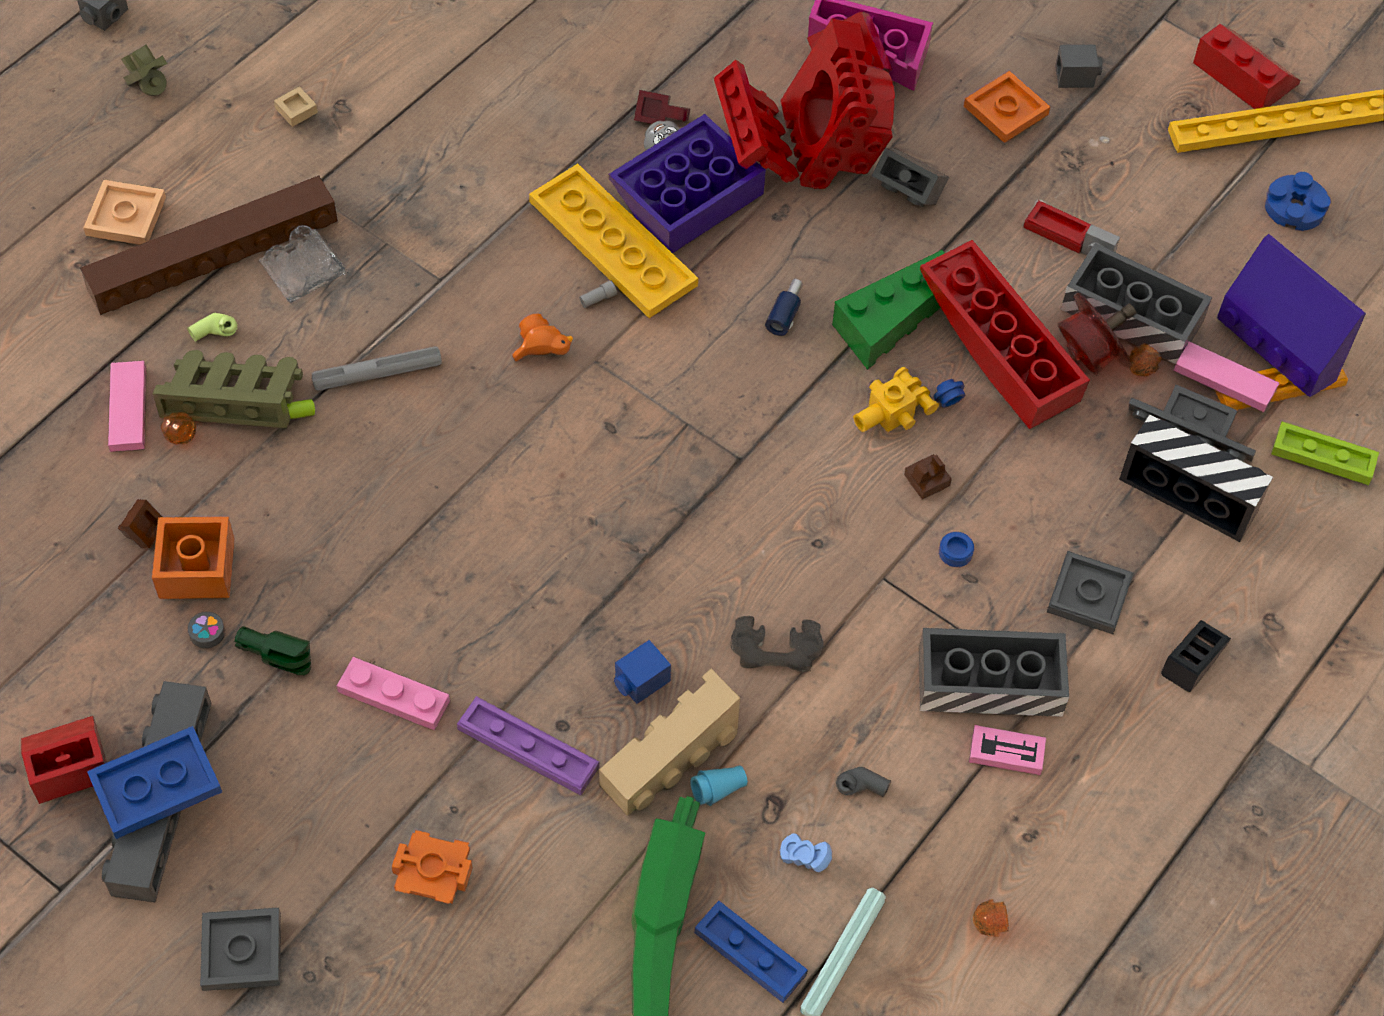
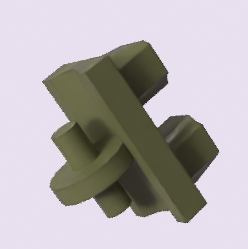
M146 44L121 59L130 73L123 77L128 85L139 80L141 90L149 96H157L165 91L167 80L165 75L157 70L167 64L163 55L155 59Z

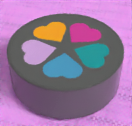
M201 612L189 621L188 633L192 643L197 647L212 648L223 640L225 628L219 615L213 612Z

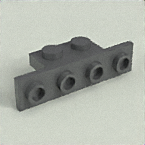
M1175 385L1164 411L1132 397L1129 401V410L1134 411L1132 416L1145 422L1149 414L1160 420H1165L1173 427L1189 435L1197 436L1203 442L1213 447L1216 446L1225 450L1242 462L1245 459L1252 462L1256 450L1226 438L1238 412L1236 409L1179 385Z

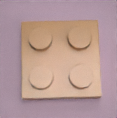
M103 180L83 227L85 235L138 245L148 242L166 199L164 189Z

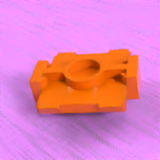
M415 830V833H412L408 847L406 844H399L392 864L393 874L398 875L394 886L395 891L453 904L457 889L465 892L473 869L472 861L467 860L470 852L469 843L454 840V843L430 837V833Z

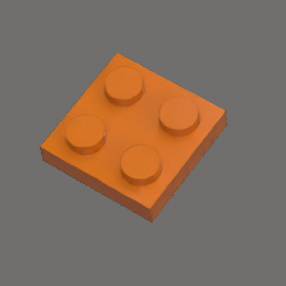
M1010 71L966 97L963 106L1004 143L1048 116L1050 106Z

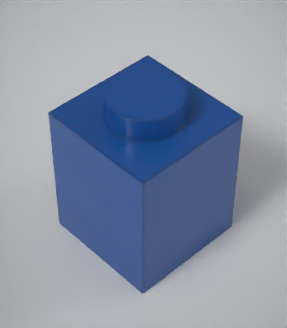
M650 640L615 662L614 683L622 695H629L636 704L671 681V664Z

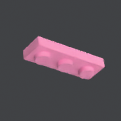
M355 657L351 659L337 684V690L341 694L432 730H435L450 702L449 694Z

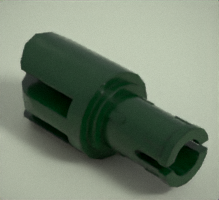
M242 626L237 631L234 640L236 643L235 647L260 655L264 664L296 675L305 676L310 672V641L280 631L263 634L245 626Z

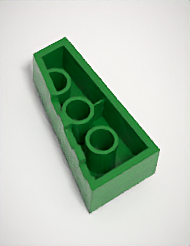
M943 250L835 301L832 325L867 370L876 363V359L883 353L887 354L895 347L896 342L904 335H909L917 329V324L924 318L931 317L941 308L923 277L920 266L945 254Z

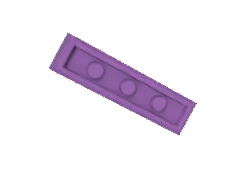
M477 696L457 723L459 731L579 795H582L599 769V761Z

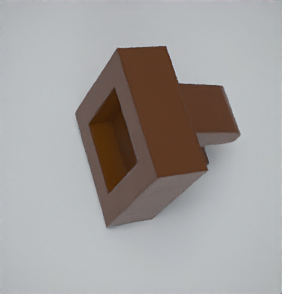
M933 454L905 468V477L921 499L927 498L951 485L952 478L945 470V465L938 455Z
M137 499L123 522L118 526V529L126 538L133 540L140 548H150L156 539L158 517L162 516L147 500Z

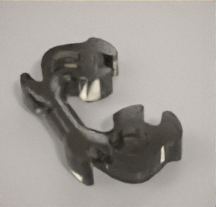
M742 616L735 620V629L731 635V649L741 656V667L782 666L800 672H808L812 669V660L817 659L822 654L824 642L820 633L821 625L813 620L802 621L801 630L804 632L798 633L795 627L791 628L789 645L791 648H795V650L789 653L768 652L758 647L764 645L765 627L761 625L758 630L753 629V616Z

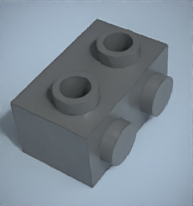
M885 148L872 174L873 177L882 181V187L894 193H897L898 190L908 195V201L920 207L936 205L949 179V176L895 148Z

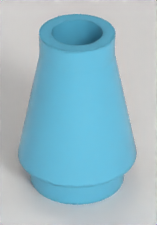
M740 765L733 768L700 770L690 780L695 800L700 802V805L707 804L709 806L739 788L747 786L748 783L745 770Z

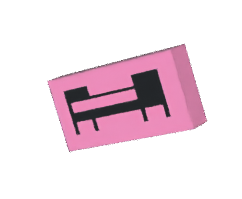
M975 725L969 763L1041 775L1046 738Z

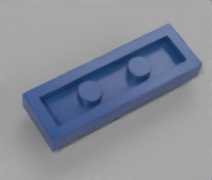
M719 900L695 927L694 933L782 1003L786 1001L807 976L808 969Z

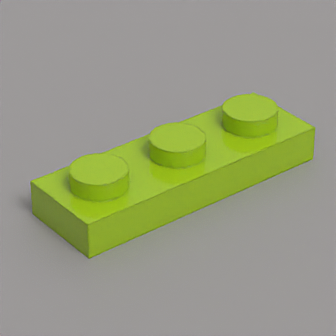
M1283 421L1279 426L1271 452L1272 455L1369 485L1373 478L1379 456L1378 451Z

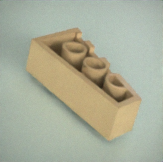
M712 668L702 676L705 684L694 694L689 690L685 691L677 699L679 703L667 718L660 714L650 723V726L644 733L645 738L642 741L636 737L633 738L599 769V785L627 816L636 809L640 811L646 808L653 801L655 794L664 787L666 789L673 787L681 779L682 773L691 766L698 767L703 764L713 749L718 745H727L737 735L740 697Z

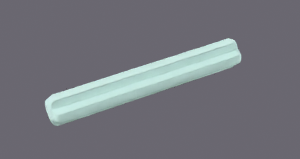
M875 888L867 889L804 999L800 1009L802 1015L821 1016L885 903L886 896L881 891Z

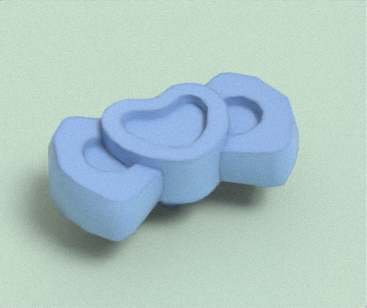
M793 833L782 841L780 856L784 863H794L797 866L804 865L807 869L821 872L832 861V849L827 842L813 845L809 840L802 841L799 835Z

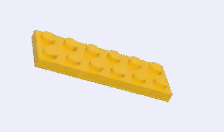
M579 164L574 165L529 194V202L648 318H651L698 286L699 278Z

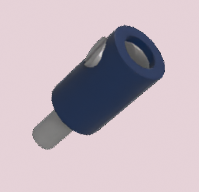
M799 279L792 280L788 291L779 293L765 322L766 329L774 335H786L794 323V317L801 304L798 294L803 283Z

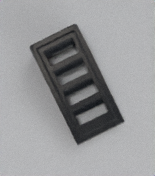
M1200 620L1168 656L1161 671L1162 676L1185 691L1191 692L1228 645L1231 638ZM1198 637L1203 638V639L1206 640L1207 642H1209V643H1211L1212 645H1214V647H1211V646L1208 645L1207 643H1205V642H1203L1202 640L1198 639Z

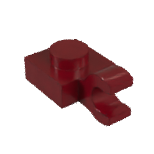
M639 90L634 120L650 124L657 121H666L667 118L689 121L691 109L669 105L670 95Z

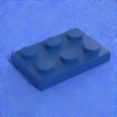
M193 726L87 771L116 839L222 793L220 784Z

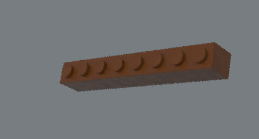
M318 175L96 261L80 269L86 288L100 315L338 222L335 202Z

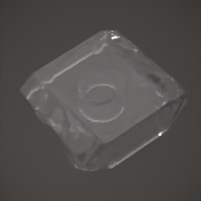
M305 225L298 226L291 232L289 237L290 243L284 246L275 245L266 251L265 256L259 260L289 303L349 272L319 230H312Z

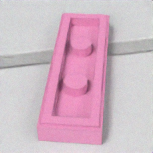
M1188 342L1174 368V371L1262 412H1265L1279 385V382L1192 342Z
M144 361L111 363L108 435L110 452L144 449L146 365Z

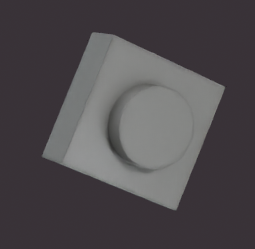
M1091 224L1086 232L1081 253L1088 255L1095 243L1116 252L1120 237Z

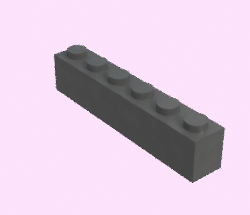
M163 681L160 694H155L152 701L151 711L153 718L151 725L146 726L143 731L142 746L145 747L191 726L194 727L201 742L212 704L207 688ZM181 811L118 839L113 834L112 846L114 850L111 860L107 859L102 869V881L112 897L156 902Z

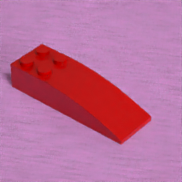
M973 240L920 266V271L935 299L973 359L1029 429L1081 402L1090 379Z

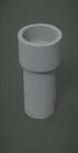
M609 280L579 298L583 307L587 308L603 299H609L617 295V290L613 282Z

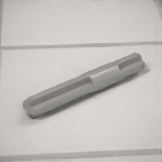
M434 346L318 370L312 373L313 386L315 390L319 391L434 367L441 364V354L439 348Z

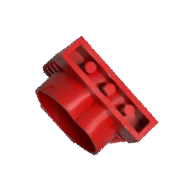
M831 18L780 100L786 128L793 129L790 137L791 142L796 143L793 152L794 156L799 158L796 166L799 172H803L799 178L800 185L803 187L825 189L830 185L838 171L867 174L893 138L891 131L895 99L893 82L889 73L881 69V67L867 65L865 61L861 60L866 53L860 23Z

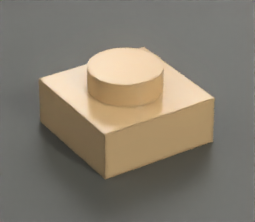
M300 86L274 100L275 109L292 127L318 113L316 103Z

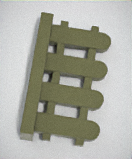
M191 350L184 355L182 360L176 359L174 363L176 373L172 382L156 385L152 394L160 418L287 428L290 422L287 403L291 404L293 400V394L290 390L295 380L302 379L303 372L302 369H299L297 360L293 357L282 358L276 367L267 366L266 359L262 355L250 356L245 364H236L234 355L224 352L217 355L214 362H207L201 351ZM200 373H208L203 385L196 384ZM232 375L239 376L235 387H227ZM263 378H271L266 390L259 389Z

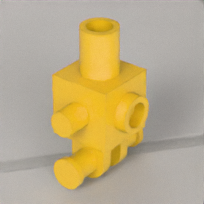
M902 367L895 372L893 379L883 384L877 379L869 386L871 389L869 406L855 414L853 419L861 432H865L879 423L887 433L900 425L905 430H908L916 423L914 420L916 406L920 405L926 415H931L938 409L939 404L929 396L930 391L926 386L920 387L922 384L921 380L918 377H912L908 373L909 370L906 367Z

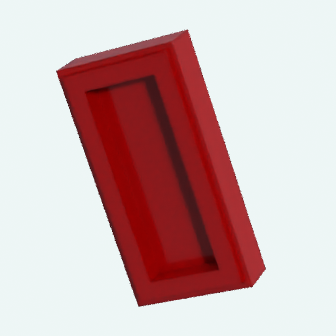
M1038 200L1026 218L1023 228L1080 253L1086 232L1091 224Z

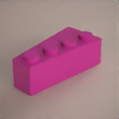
M815 0L809 16L808 37L825 29L831 18L844 20L861 11L870 14L893 69L888 72L891 79L913 91L915 90L930 45L933 22L847 0Z

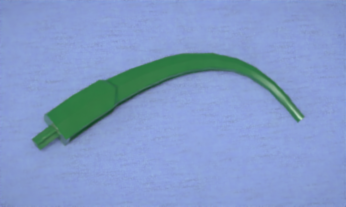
M689 796L686 798L679 797L672 822L658 818L655 819L640 870L631 918L632 928L635 932L631 973L632 1016H669L671 975L677 937L682 931L689 895L705 838V832L693 828L700 802L693 801L694 798Z

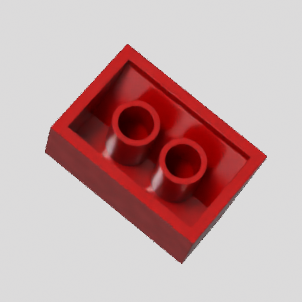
M1222 24L1217 25L1199 40L1193 63L1253 109L1270 107L1300 84V79L1234 30Z

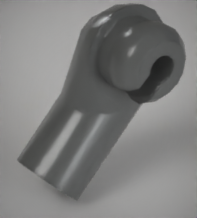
M861 766L841 773L836 780L837 789L845 795H852L868 789L884 797L891 784V780Z

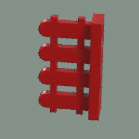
M734 60L714 77V82L738 164L748 169L758 161L763 168H769L781 176L784 182H792L799 177V173L796 167L787 161V158L792 155L791 148L780 139L786 131L783 125L774 118L779 113V109L775 102L767 97L764 91H759L749 84L744 65Z

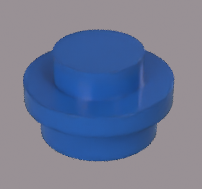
M949 379L936 387L937 392L933 398L936 402H940L943 408L958 403L966 396L963 391L965 386L962 381L955 382L954 379Z

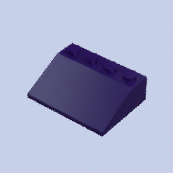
M703 114L609 173L608 177L635 218L669 251L674 253L763 195L766 169L758 162H755L748 169L739 165L731 137L706 114Z
M1268 234L1263 238L1225 294L1217 319L1279 370L1280 373L1307 396L1311 397L1337 381L1366 313Z

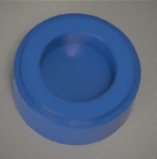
M951 532L942 538L939 556L945 564L952 567H962L971 561L974 543L968 535L961 532Z

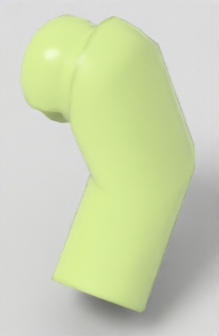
M212 313L187 327V330L196 342L208 334L225 337L231 336L237 330V322L231 316Z

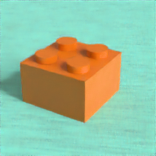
M158 517L152 580L159 599L230 598L235 538L229 517Z

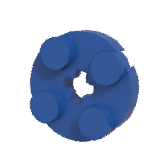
M1298 172L1296 175L1282 176L1271 183L1266 194L1265 209L1270 218L1277 224L1285 227L1287 223L1296 226L1295 230L1304 231L1313 229L1322 223L1330 206L1331 199L1326 190L1313 180L1312 175L1307 172ZM1296 199L1301 201L1303 205L1301 206L1299 203H1292L1291 201Z

